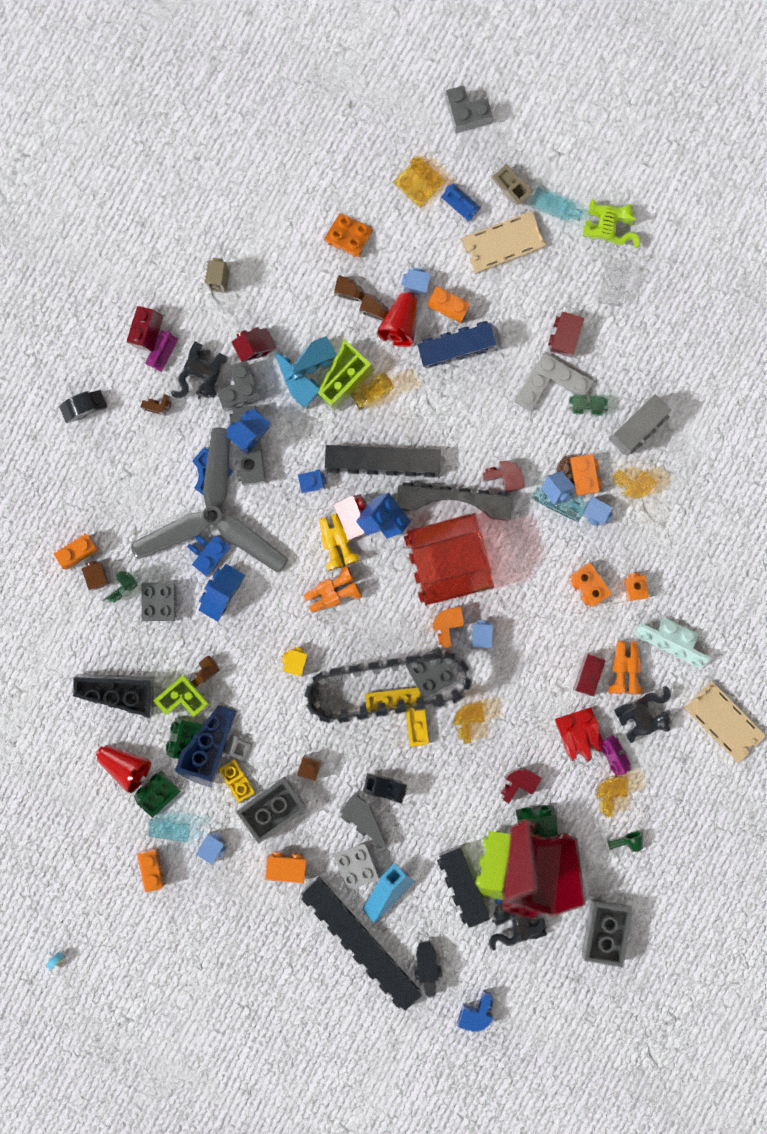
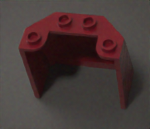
M522 820L519 824L512 826L502 910L527 918H534L538 914L548 915L549 917L558 916L585 906L586 900L578 839L569 836L568 833H561L558 837L551 840L543 838L541 835L532 834L530 832L535 830L536 826L530 820Z

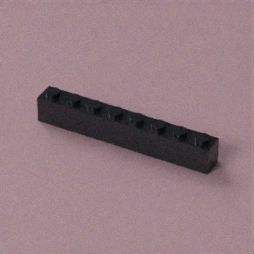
M320 876L301 892L303 896L301 900L307 907L312 906L315 910V916L321 922L324 920L328 924L327 929L329 932L341 939L340 944L345 950L348 951L350 949L352 951L354 960L359 965L363 964L367 968L366 973L372 980L376 978L380 983L379 988L385 994L389 993L392 996V1002L398 1009L402 1008L406 1011L422 996V991Z

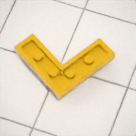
M418 687L365 693L366 707L368 710L379 708V703L385 702L386 707L397 705L398 700L404 699L405 704L417 702V697L422 695ZM412 707L406 713L410 747L429 745L425 710L415 711L414 707Z

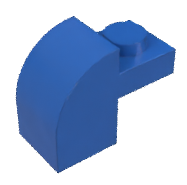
M483 990L478 1009L465 1004L462 1005L457 1020L459 1028L478 1032L486 1029L491 1024L493 1015L487 1012L488 1010L491 1011L494 1003L491 992Z

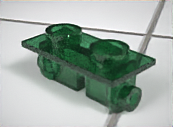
M585 395L569 396V404H572V407H569L568 411H572V414L583 415L584 412H591V415L603 416V413L608 411V409H604V406L608 405V399L604 398V396H590V403H586L587 396Z

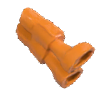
M344 566L341 569V574L333 581L327 578L303 595L306 601L315 599L317 596H320L322 599L309 606L311 613L325 608H333L341 604V599L345 597H353L357 600L362 598L361 591L355 582L342 590H335L343 584L354 581L348 566Z
M617 641L612 669L614 673H617L615 684L609 686V694H626V672L629 674L627 694H644V688L639 684L637 674L641 673V660L639 658L637 641L629 642L628 656H625V641Z

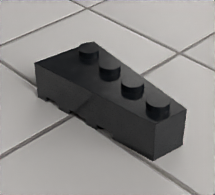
M76 674L73 677V697L104 704L107 707L121 709L150 719L153 715L154 677Z

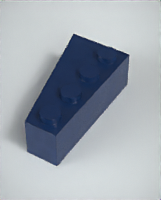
M483 321L477 323V327L474 328L463 327L454 334L447 332L441 334V338L434 340L433 338H426L422 340V343L417 345L423 367L428 369L451 363L453 358L456 360L467 359L471 353L483 355L491 348H495L496 351L502 350L497 327L491 322Z

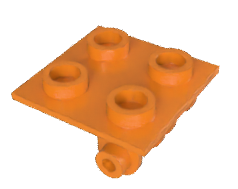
M339 213L324 240L328 243L327 245L338 247V250L342 248L344 253L347 251L354 258L356 256L360 257L373 228Z

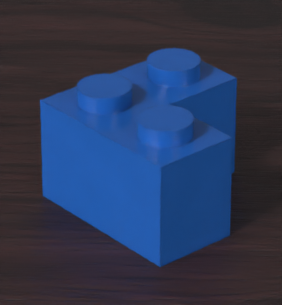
M255 409L247 410L242 415L241 422L238 420L236 423H231L226 430L228 432L226 434L228 439L246 455L272 426Z
M389 492L373 498L355 520L366 536L381 531L386 539L402 534L411 522Z
M225 564L222 569L218 568L213 575L214 580H209L204 588L206 592L199 599L201 605L198 611L218 622L227 610L232 597L240 588L245 574L228 564Z

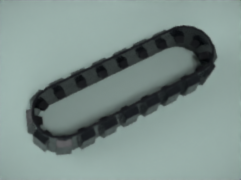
M448 650L443 655H440L439 651L428 652L424 658H421L420 654L409 655L406 657V661H402L401 657L391 658L387 660V664H383L382 660L372 661L368 663V667H364L363 663L353 664L349 666V670H345L344 666L330 669L329 674L324 670L312 677L313 683L306 686L304 695L307 697L308 702L306 707L311 715L315 714L319 717V721L332 723L335 719L339 723L349 722L353 720L354 716L357 717V720L368 719L372 717L373 713L376 714V717L388 716L392 710L396 714L407 713L412 707H414L415 711L426 710L431 704H433L434 708L445 707L449 701L455 704L465 697L464 691L471 689L474 677L470 676L469 670L472 667L467 659L462 660L458 657V653ZM437 659H446V664L452 665L453 661L459 665L456 669L459 673L463 672L464 678H460L459 684L463 686L461 692L455 688L451 691L452 696L443 697L442 693L436 694V699L424 701L423 696L417 697V702L405 704L404 699L398 700L397 705L386 707L385 702L379 703V708L369 710L366 705L360 706V711L348 712L347 708L341 709V714H332L330 709L324 711L321 708L322 704L316 699V695H319L318 684L320 683L323 686L327 683L326 677L334 676L337 681L342 680V675L353 673L356 678L361 677L362 671L372 670L373 674H380V669L391 667L392 671H399V666L410 664L411 668H418V662L429 661L430 665H437Z

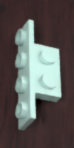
M665 617L661 620L658 630L641 623L633 634L641 640L647 641L657 648L691 663L695 667L702 669L710 660V657L693 649L698 637L697 633Z

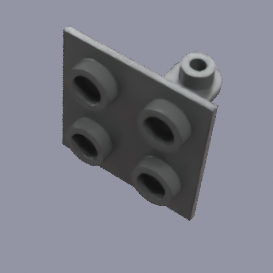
M175 582L142 583V621H175V617H177L175 608L177 606L175 604V600H177L175 598L177 587Z
M437 647L434 650L430 651H439V654L443 655L440 647ZM437 659V665H430L429 661L418 662V668H411L410 664H406L423 698L458 681L449 664H446V659Z

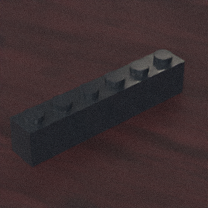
M326 445L325 470H329V473L332 474L348 471V474L358 475L359 471L367 472V475H378V472H385L386 476H397V473H405L406 477H416L417 474H424L425 478H436V475L440 474L441 450Z

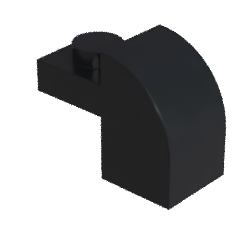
M101 390L82 392L59 405L66 423L81 420L90 413L102 411L108 407Z
M367 773L363 792L402 804L407 784L396 779Z

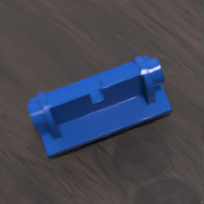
M454 183L449 184L441 195V198L468 222L481 209L476 202Z

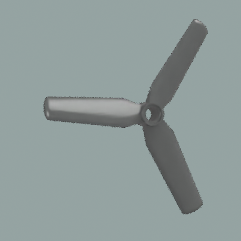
M217 427L211 431L203 488L206 505L204 511L187 514L132 542L131 550L137 559L198 536L209 525H215L226 540L275 572L279 573L285 568L288 562V558L240 520L224 515L221 510L227 497L230 440L226 436L228 433L226 428ZM212 510H215L218 514L215 521H210L208 518V514Z

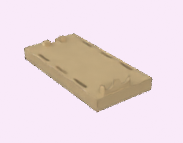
M533 211L461 238L466 253H471L472 258L469 261L475 274L546 247Z
M712 681L684 707L737 763H740L750 753L748 748L751 745L756 747L766 737ZM710 729H711L718 737H715L714 734L710 731Z

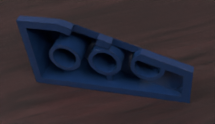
M220 705L215 708L198 733L194 735L187 747L181 752L175 772L194 783L212 788L236 710Z

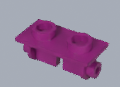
M161 330L154 350L150 352L145 364L162 372L179 338L173 336L168 331Z
M611 735L606 740H603L601 752L606 756L610 769L615 776L627 774L631 770V763L625 753L618 754L623 748L618 738Z

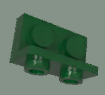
M175 717L170 727L171 736L166 744V755L179 759L183 749L187 747L203 724Z
M161 770L159 773H155L144 787L142 786L136 791L134 798L137 805L153 818L181 791Z
M542 805L534 808L524 807L516 810L518 824L522 820H530L535 824L536 829L530 833L541 835L542 837L558 835L557 816L553 805Z

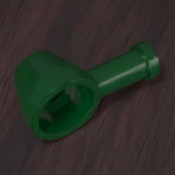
M634 831L626 834L624 838L613 841L609 840L607 841L609 850L627 845L632 852H638L644 846L643 833L641 831Z

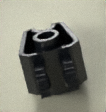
M420 942L416 953L418 968H414L415 980L424 983L427 997L434 998L437 992L435 982L439 981V977H443L441 965L437 966L436 952L431 942Z

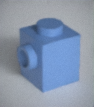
M416 267L413 270L408 269V273L403 274L401 285H404L405 292L426 296L431 274L425 273L423 269Z
M560 471L547 476L541 489L551 502L556 505L569 501L575 486Z
M591 497L581 515L588 518V523L596 527L598 525L602 526L604 523L608 524L611 520L613 508Z
M477 620V624L472 625L471 647L492 648L493 625H489V621Z
M209 832L196 855L210 864H213L217 857L221 859L227 849L223 847L226 843L223 840L224 837L216 832L213 834Z

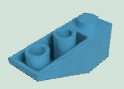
M327 336L312 341L303 349L285 376V381L292 378L294 381L304 376V373L310 375L316 372L319 367L325 369L333 364L332 360L337 354Z
M276 352V359L285 378L292 367L290 364L291 360L286 355L282 354L280 356ZM303 376L295 381L293 378L285 381L291 397L305 409L319 395L320 385L312 378L309 380Z
M394 863L381 876L363 911L376 923L415 881L402 867Z

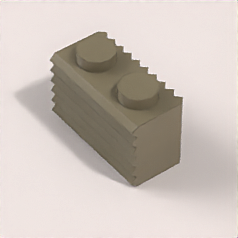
M220 258L208 260L206 279L204 280L208 289L214 292L227 293L230 273L227 263Z

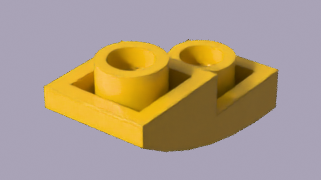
M235 759L218 769L239 804L256 794Z

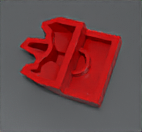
M591 707L555 719L564 749L572 761L577 759L578 754H581L588 763L593 759L592 749L601 752L603 740Z

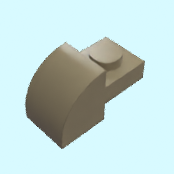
M507 164L491 177L503 191L502 194L515 205H519L532 193V190L522 178H518Z

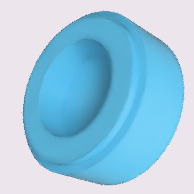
M58 952L48 961L46 967L50 971L54 970L65 959V956Z

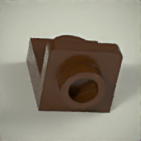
M164 394L161 405L159 401L148 398V401L142 400L140 407L144 411L165 416L166 411H170L172 401H170L168 395Z
M210 655L199 662L202 669L195 673L197 677L191 681L195 688L220 671L217 663Z

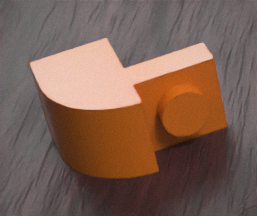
M461 607L450 608L440 612L433 622V631L441 630V633L438 634L439 645H443V648L452 647L449 628L464 626Z

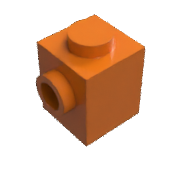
M639 572L628 574V578L623 579L627 601L649 598L645 575L640 576Z

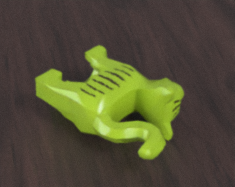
M591 199L588 214L596 216L600 220L597 225L586 220L582 236L590 239H601L604 242H612L616 245H623L629 240H633L634 248H638L641 244V238L638 234L629 232L622 237L616 236L618 220L627 225L634 226L636 218L634 217L633 205L627 204L621 208L613 205H597L595 200Z

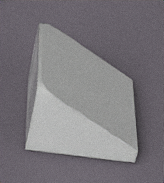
M230 735L224 753L245 761L252 743Z

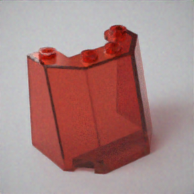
M475 513L406 531L407 536H404L406 547H410L412 553L409 554L411 565L415 564L417 572H414L416 584L420 583L421 591L418 592L420 603L424 602L425 606L494 588L482 532Z

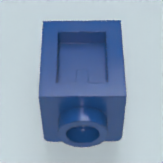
M320 469L298 474L302 494L324 490L323 485L327 484L325 473H321Z

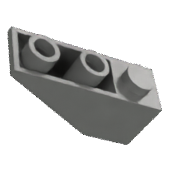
M354 792L341 808L340 813L342 815L340 817L348 824L351 822L357 826L356 830L361 835L365 836L367 834L371 837V843L377 848L382 846L385 849L387 844L370 804Z

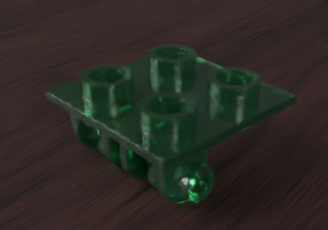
M118 572L116 579L121 587L102 601L109 603L119 601L123 597L122 593L125 591L130 592L139 586L137 583L140 579L133 577L129 572Z

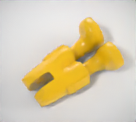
M337 513L331 515L332 523L335 526L333 529H329L330 525L326 517L319 518L324 550H329L330 561L326 564L327 571L343 567L337 546H340L345 566L361 560L360 555L353 553L349 548L348 544L351 540H348Z

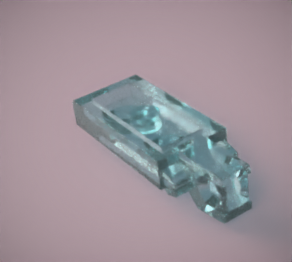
M537 187L530 203V207L563 221H569L570 218L580 221L583 215V211L575 208L576 204L572 203V201Z
M538 486L531 499L576 522L580 521L586 507L573 499L554 505Z

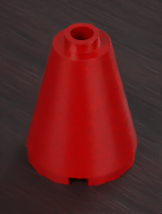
M404 292L399 294L378 327L377 335L385 342H387V339L393 341L392 345L398 347H410L413 344L417 311V298L413 293Z
M110 745L101 746L96 752L97 762L125 792L130 794L142 784L140 782L143 776L147 777L151 768V761L147 758Z

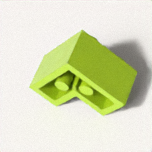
M182 675L154 700L165 715H169L182 704L193 717L197 716L211 704L199 689L195 688L186 675Z

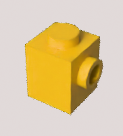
M294 646L293 650L289 649L288 653L284 652L281 662L284 663L283 672L297 676L303 675L308 654L304 653L305 649Z

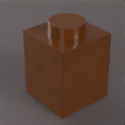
M97 560L86 563V567L81 568L88 590L93 591L110 585L103 563H97Z
M304 755L297 776L316 781L322 761Z

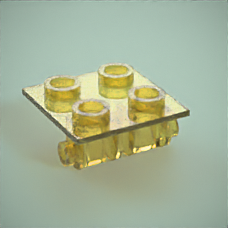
M418 155L412 158L411 164L393 183L421 208L446 180Z

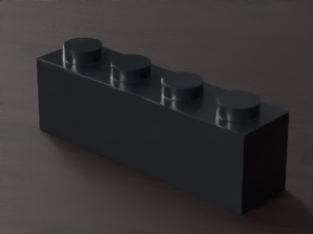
M460 845L438 853L440 857L437 860L441 871L445 869L447 877L444 878L448 889L452 888L455 895H452L455 906H460L462 913L459 915L463 925L467 924L469 928L491 920Z

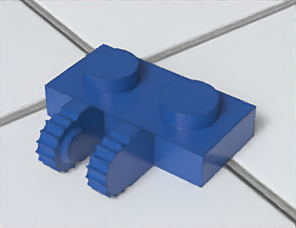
M198 535L194 538L206 546L205 549L200 552L190 543L187 547L198 555L192 566L208 577L231 547L217 535L209 543Z

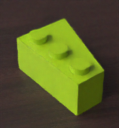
M344 339L342 347L318 391L320 398L336 411L374 371L372 364Z
M489 831L488 837H484L483 848H486L485 855H481L480 858L482 872L477 875L476 886H479L482 897L503 900L510 834Z

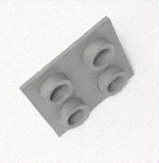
M365 842L358 844L356 847L333 854L347 890L380 880L379 873L374 866L375 862L372 861L373 857L370 855L368 845Z

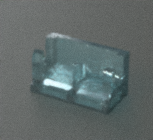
M155 817L149 819L150 828L147 836L188 842L190 823Z

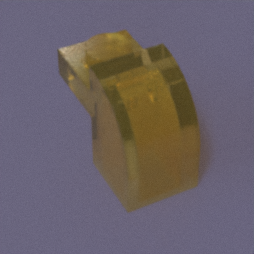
M384 371L369 383L358 387L350 395L359 411L388 396L390 391L394 389V386Z
M620 469L616 470L611 476L614 479L613 483L619 488H625L621 496L627 499H639L647 495L658 483L644 470L633 481Z
M482 702L465 704L454 714L453 725H461V728H458V738L463 741V744L471 743L469 724L484 722Z
M609 776L602 779L596 786L594 796L602 798L599 801V810L603 812L605 817H613V797H628L626 776Z

